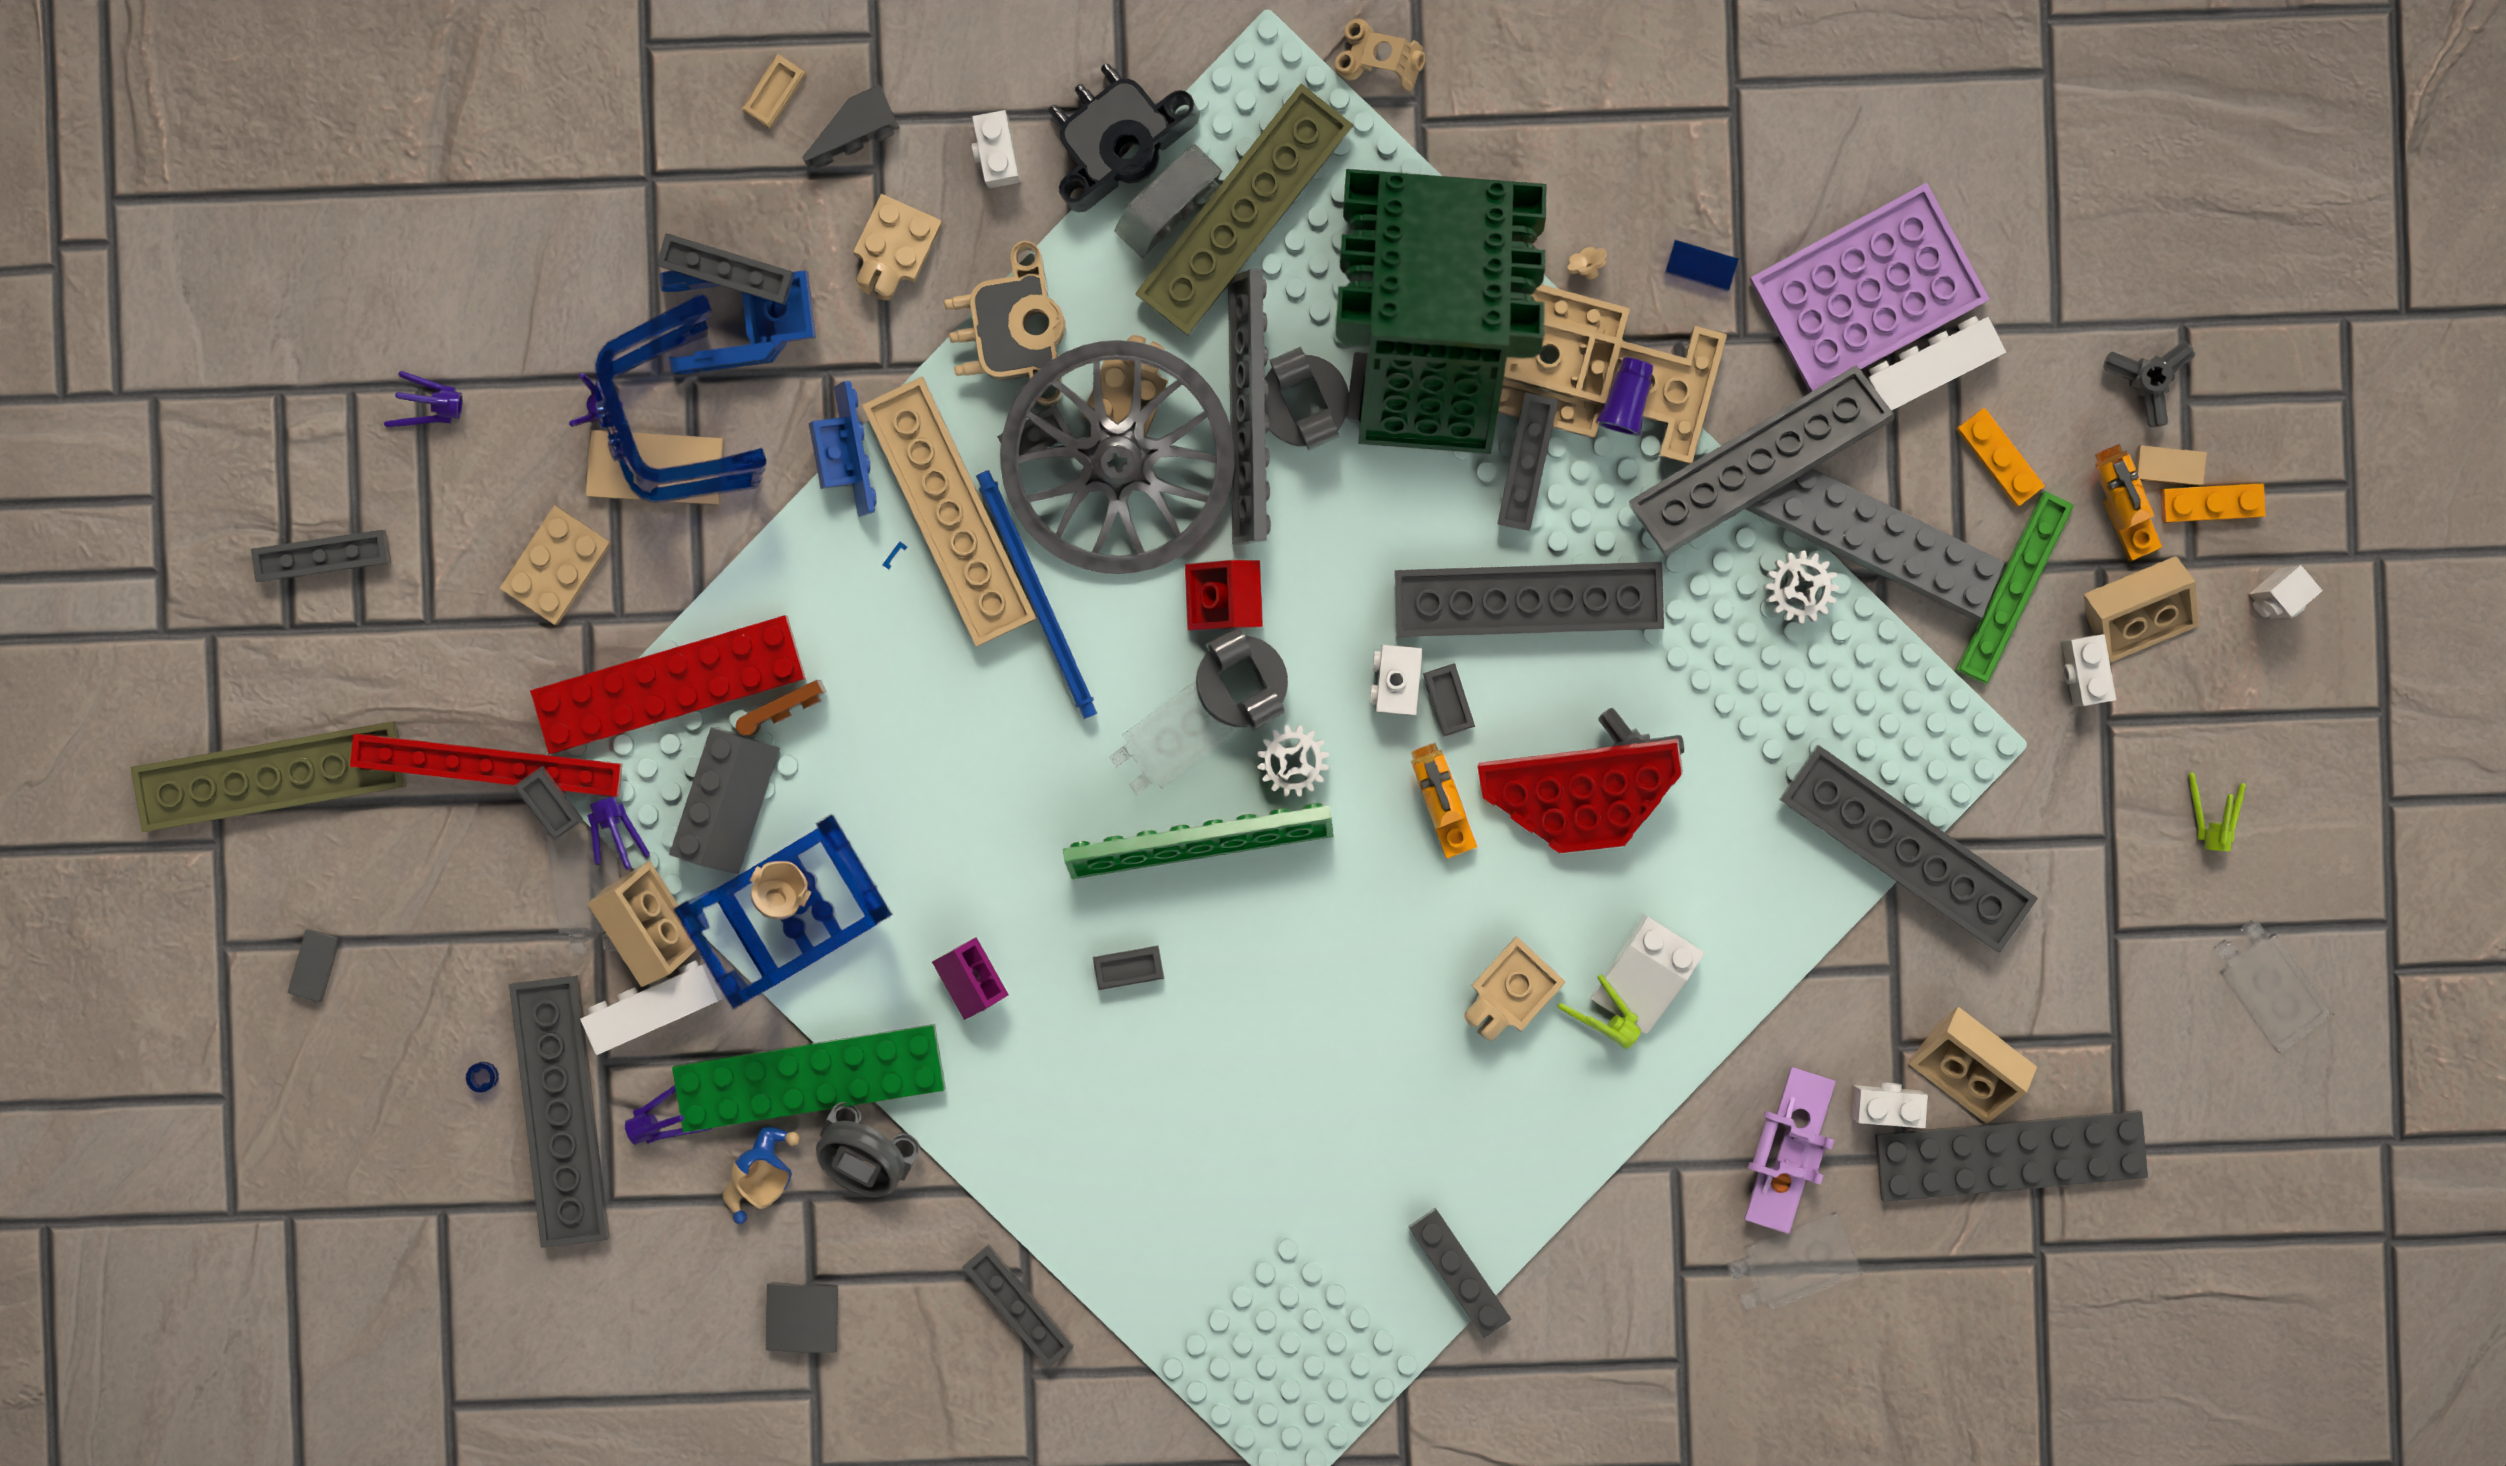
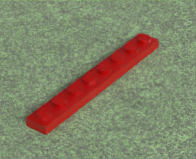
M353 734L349 767L516 785L544 766L562 791L619 797L623 764Z

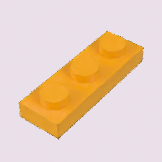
M1985 407L1955 428L2015 507H2019L2045 487Z
M2264 483L2162 489V523L2266 517Z

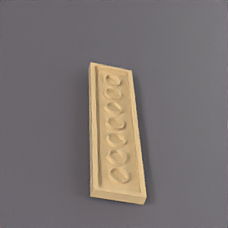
M924 378L915 379L862 404L975 646L978 647L1037 619Z

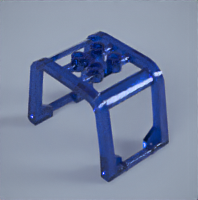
M699 294L606 342L598 352L595 363L597 379L595 384L597 410L595 412L601 429L607 430L609 441L607 445L613 461L618 460L624 480L631 492L648 502L661 503L756 489L760 486L766 469L767 460L762 448L715 460L663 469L648 466L639 455L613 383L615 377L664 353L708 336L709 328L706 320L711 318L712 309L707 297L703 294ZM678 327L613 361L616 355L628 349H631L665 331ZM711 478V479H705V480H699V481L681 483V484H676V485L658 487V485H663V484H670V483H677V482H683V481H690V480Z
M833 814L817 822V829L732 880L673 908L689 939L693 942L715 979V983L718 984L733 1010L893 915L877 889V885L874 884ZM819 843L823 845L865 916L843 930L834 917V905L830 901L825 900L817 887L818 879L816 875L807 871L798 857ZM784 861L793 863L800 869L808 882L807 890L811 891V894L805 906L800 905L793 916L780 919L783 923L784 934L788 938L794 939L802 954L778 968L735 893L753 883L750 879L757 866L762 868L763 865L769 862ZM717 903L762 978L749 985L735 969L728 973L725 971L703 934V931L710 928L703 910ZM811 906L813 918L822 922L831 936L813 947L805 933V921L796 916L797 914L806 913Z

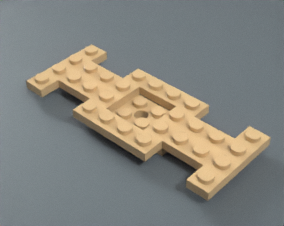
M1542 284L1536 288V291L1531 296L1534 297L1535 301L1545 302L1544 341L1542 347L1553 346L1558 352V359L1553 364H1546L1540 359L1539 354L1528 359L1507 357L1498 413L1519 418L1525 392L1558 398L1552 428L1594 439L1599 426L1596 424V420L1611 390L1615 374L1619 371L1624 357L1634 358L1653 365L1650 379L1652 383L1647 396L1643 418L1667 424L1658 456L1689 465L1692 464L1727 334L1694 326L1684 358L1623 341L1622 337L1630 308Z

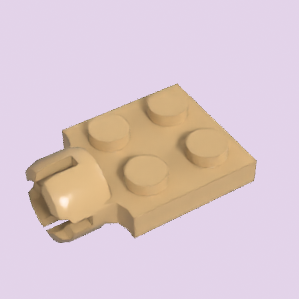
M881 194L853 251L854 256L863 261V266L856 278L857 287L868 295H871L874 289L878 293L877 299L890 300L899 282L910 280L915 283L940 231L942 220Z
M1132 335L1127 341L1145 343L1146 338ZM1154 341L1149 344L1164 350V347ZM1106 360L1100 369L1102 398L1106 414L1118 423L1130 411L1134 387V361ZM1141 363V408L1164 390L1169 381L1159 374L1158 368ZM1092 389L1087 403L1094 408V390ZM1157 408L1144 423V436H1147Z
M1514 937L1470 985L1475 989L1478 996L1476 1001L1465 1012L1464 1018L1471 1027L1474 1026L1476 1028L1488 1016L1489 1018L1481 1025L1477 1032L1490 1041L1496 1039L1509 1025L1522 1031L1565 984V981L1518 937Z

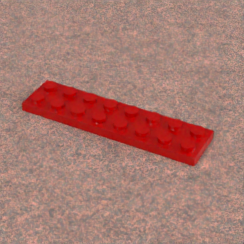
M784 615L530 690L548 754H554L805 680L806 677L788 616Z

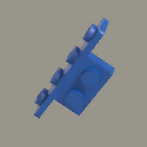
M843 381L834 386L839 418L817 420L808 424L820 488L852 485L857 515L862 517L875 512L874 507L876 506L877 498L874 488L870 486L868 476L871 466L869 457L864 454L863 449L864 428L857 417L858 395L856 390L852 389L851 381Z

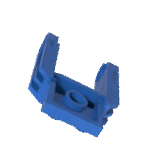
M806 270L794 272L795 276L786 305L742 292L746 333L750 339V344L694 352L695 355L677 358L670 356L671 374H692L773 363L787 345V342L815 339L816 331L808 272ZM666 271L659 274L662 292H681L721 286L675 271Z

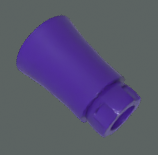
M1630 357L1623 358L1621 367L1615 374L1611 390L1596 420V424L1622 434L1641 436L1643 414L1652 383L1650 379L1653 365Z

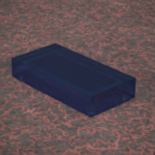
M1674 240L1664 273L1728 292L1739 258Z

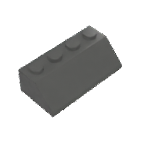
M711 727L669 855L701 866L739 874L780 748L719 727Z

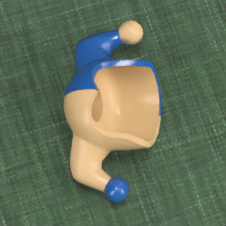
M764 1127L759 1132L753 1149L742 1153L735 1160L731 1169V1181L725 1188L722 1197L733 1213V1221L735 1223L742 1224L747 1220V1214L741 1210V1198L746 1199L758 1209H762L775 1202L785 1191L792 1173L789 1167L776 1156L774 1151L776 1142L786 1141L789 1146L797 1145L800 1142V1136L797 1132L788 1133L776 1127Z

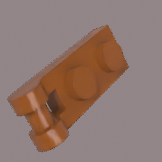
M815 680L741 716L736 722V729L742 735H755L761 729L762 723L772 720L773 724H776L792 716L789 710L799 705H802L803 709L816 705L822 701L820 695L827 691L821 680Z

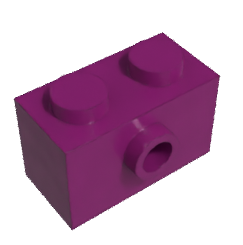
M977 937L932 961L964 1020L1009 996Z

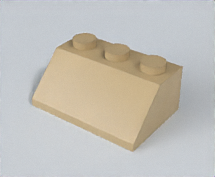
M2177 556L2084 594L2086 617L2094 635L2105 634L2110 663L2199 627L2196 583Z
M651 861L642 864L606 887L587 903L641 987L670 975L703 944Z
M1956 1007L1936 1025L1908 1063L1986 1124L2027 1093L2037 1069L2036 1065L1960 1007Z

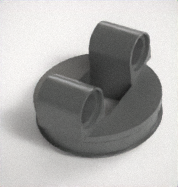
M1301 346L1270 359L1269 362L1272 368L1264 380L1268 382L1269 388L1268 397L1265 400V414L1268 415L1269 430L1272 434L1288 444L1306 446L1308 451L1338 438V430L1346 418L1349 395L1346 381L1340 371L1321 357L1305 355ZM1314 378L1326 409L1294 423L1281 392Z
M1238 627L1206 644L1208 652L1203 657L1197 670L1196 689L1201 704L1214 719L1232 727H1251L1253 731L1284 713L1282 702L1288 687L1287 670L1282 658L1272 646L1261 639L1245 636ZM1248 659L1264 690L1236 705L1219 673Z
M838 1103L827 1117L819 1135L822 1139L816 1145V1155L822 1170L841 1187L862 1196L879 1197L893 1192L900 1179L905 1181L919 1154L920 1146L918 1141L908 1134H898L890 1141L880 1132L860 1124L861 1113L855 1105L843 1107L842 1105L848 1103ZM845 1150L848 1151V1152H850V1153H852V1154H854V1155H856L857 1157H859V1158H861V1159H863V1160L869 1162L870 1164L876 1166V1168H874V1167H872V1166H870V1165H868V1164L862 1162L861 1160H859V1159H857V1158H855V1157H853V1156L847 1154V1153L845 1152Z

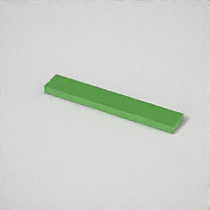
M2047 491L2041 492L1993 590L1983 618L1978 621L1955 668L1956 671L1983 684H1988L2074 507L2073 504Z

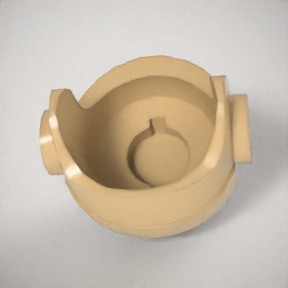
M769 862L763 865L762 868L757 866L750 879L754 883L750 894L751 901L762 916L769 919H785L793 916L800 905L805 906L811 894V891L807 890L808 882L796 865L790 862Z

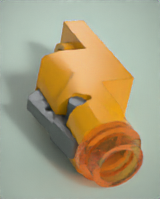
M2120 444L2094 454L2097 460L2094 464L2098 470L2099 480L2107 499L2103 500V503L2128 561H2133L2162 548V544L2150 519L2154 517V513L2130 454H2128L2127 450L2123 451Z
M1435 742L1411 751L1413 760L1410 762L1446 859L1478 847L1442 749L1438 750Z

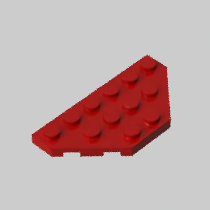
M1678 739L1479 762L1477 766L1483 798L1493 806L1497 805L1511 815L1510 818L1530 833L1534 832L1549 843L1548 846L1558 853L1626 846L1644 820L1646 821L1662 801L1664 795L1683 773Z

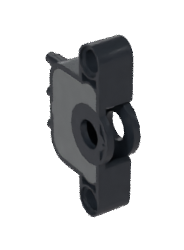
M1106 63L1102 65L1101 71L1110 85L1095 97L1083 84L1077 85L1075 92L1084 106L1069 118L1057 105L1050 106L1049 113L1061 129L1060 139L1069 155L1078 165L1061 180L1059 185V193L1067 206L1074 212H1085L1119 186V181L1130 184L1139 183L1149 178L1159 163V149L1165 150L1191 130L1199 121V110L1188 92L1183 90L1174 91L1155 105L1137 82L1131 79H1122L1119 73L1110 64ZM1180 106H1190L1185 114L1175 115L1176 110ZM1139 145V150L1135 156L1130 159L1120 158L1121 151L1126 146ZM1084 188L1080 197L1070 198L1073 190Z

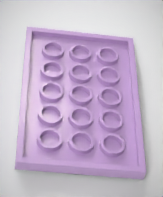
M1927 182L1749 278L1809 392L1821 387L1856 365L1861 370L1990 300Z

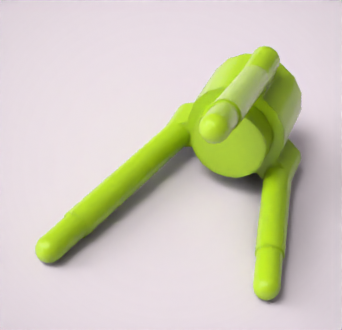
M2193 772L2189 773L2190 789L2198 825L2197 839L2205 840L2204 849L2231 851L2246 784L2241 783L2239 785L2234 806V795H2227L2222 823L2209 822V828H2206L2196 777Z
M1601 974L1597 976L1598 981L1624 1014L1623 1017L1616 1015L1605 1025L1591 1016H1585L1563 1003L1557 1005L1558 1009L1606 1035L1625 1050L1636 1042L1641 1033V1028L1635 1024L1638 1016L1628 1009Z

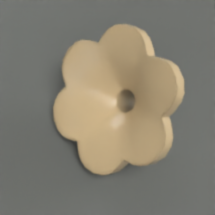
M1587 247L1580 253L1573 254L1569 258L1570 264L1567 267L1569 273L1585 275L1588 280L1595 279L1599 275L1597 269L1606 264V250L1603 248Z

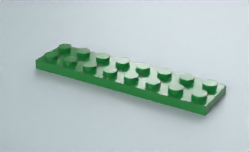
M1320 803L1305 805L1303 810L1289 812V809H1276L1271 811L1269 815L1256 817L1254 814H1245L1238 816L1236 821L1224 823L1219 819L1204 822L1203 826L1190 828L1188 825H1178L1170 828L1169 832L1163 833L1147 830L1137 833V837L1123 839L1122 836H1110L1105 838L1103 842L1090 844L1088 841H1079L1072 843L1070 848L1063 849L1064 862L1073 880L1331 838L1334 835L1330 805L1323 806Z
M935 1024L692 1062L672 1067L680 1115L684 1116V1120L681 1122L683 1132L833 1109L835 1105L842 1102L848 1103L842 1105L846 1107L940 1092L946 1089Z

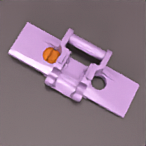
M1790 1067L1777 1113L1764 1112L1763 1117L1766 1120L1753 1163L1749 1162L1748 1169L1757 1171L1758 1175L1744 1220L1788 1234L1790 1233L1805 1181L1808 1180L1821 1185L1824 1175L1820 1174L1818 1170L1825 1149L1832 1150L1834 1140L1821 1136L1820 1132L1836 1081ZM1796 1109H1804L1808 1114V1122L1804 1127L1797 1128L1794 1120L1791 1119L1792 1113ZM1778 1123H1783L1786 1125L1775 1165L1772 1168L1765 1167Z

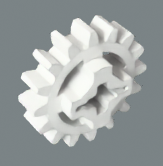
M1799 551L1797 559H1795L1792 553H1788L1785 555L1787 563L1776 560L1774 564L1778 569L1777 572L1768 571L1766 574L1773 579L1772 583L1764 585V589L1772 590V595L1766 598V601L1776 602L1777 605L1773 610L1775 614L1785 611V621H1790L1794 615L1796 616L1797 624L1804 623L1805 615L1808 616L1811 622L1816 621L1817 611L1826 615L1829 611L1825 604L1836 602V599L1830 596L1831 591L1839 590V586L1831 584L1830 580L1835 578L1837 574L1836 572L1827 573L1826 569L1830 564L1829 561L1821 564L1817 563L1819 559V554L1817 553L1813 554L1809 559H1807L1805 551ZM1801 565L1814 569L1818 575L1812 576L1806 573ZM1786 572L1788 580L1785 587L1780 589L1782 576ZM1799 581L1801 583L1807 582L1808 584L1804 594L1802 592L1796 593L1794 587L1799 584ZM1823 586L1822 595L1816 603L1815 594L1818 588ZM1792 599L1798 602L1802 610L1789 606L1784 600Z
M1285 725V734L1280 735L1279 732L1273 730L1272 733L1275 739L1272 742L1267 739L1263 740L1268 749L1267 751H1258V756L1265 758V763L1259 764L1258 769L1267 770V774L1262 778L1264 782L1271 779L1274 781L1271 790L1276 791L1281 786L1284 788V796H1288L1290 790L1295 789L1299 797L1302 796L1303 787H1307L1308 790L1313 792L1312 782L1314 780L1318 782L1324 781L1319 772L1320 770L1329 769V766L1322 763V759L1328 757L1329 752H1320L1319 748L1325 742L1323 740L1317 742L1312 740L1315 731L1311 730L1307 735L1302 734L1303 726L1299 725L1296 732H1291L1289 725ZM1289 738L1300 739L1296 747L1284 748L1279 744L1281 741ZM1310 746L1316 757L1315 768L1307 763L1306 752ZM1303 747L1299 757L1302 766L1300 768L1294 766L1286 774H1283L1287 765V761L1284 759L1287 753L1293 755ZM1271 754H1274L1280 760L1281 768L1276 775L1271 767ZM1301 773L1307 777L1306 780L1299 783L1286 782L1294 774Z

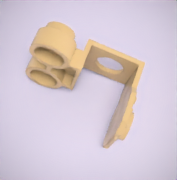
M1354 19L1346 25L1344 36L1347 42L1352 45L1351 51L1340 53L1335 60V70L1341 77L1349 81L1355 80L1360 77L1363 70L1371 71L1372 67L1394 71L1400 77V86L1406 91L1410 92L1414 88L1418 72L1422 70L1425 64L1423 47L1417 41L1413 40L1409 43L1404 38L1374 33L1372 27L1362 19ZM1360 27L1359 34L1352 36L1354 30ZM1389 43L1392 47L1390 57L1384 61L1376 60L1375 56L1379 44ZM1351 59L1350 65L1343 68L1345 61Z

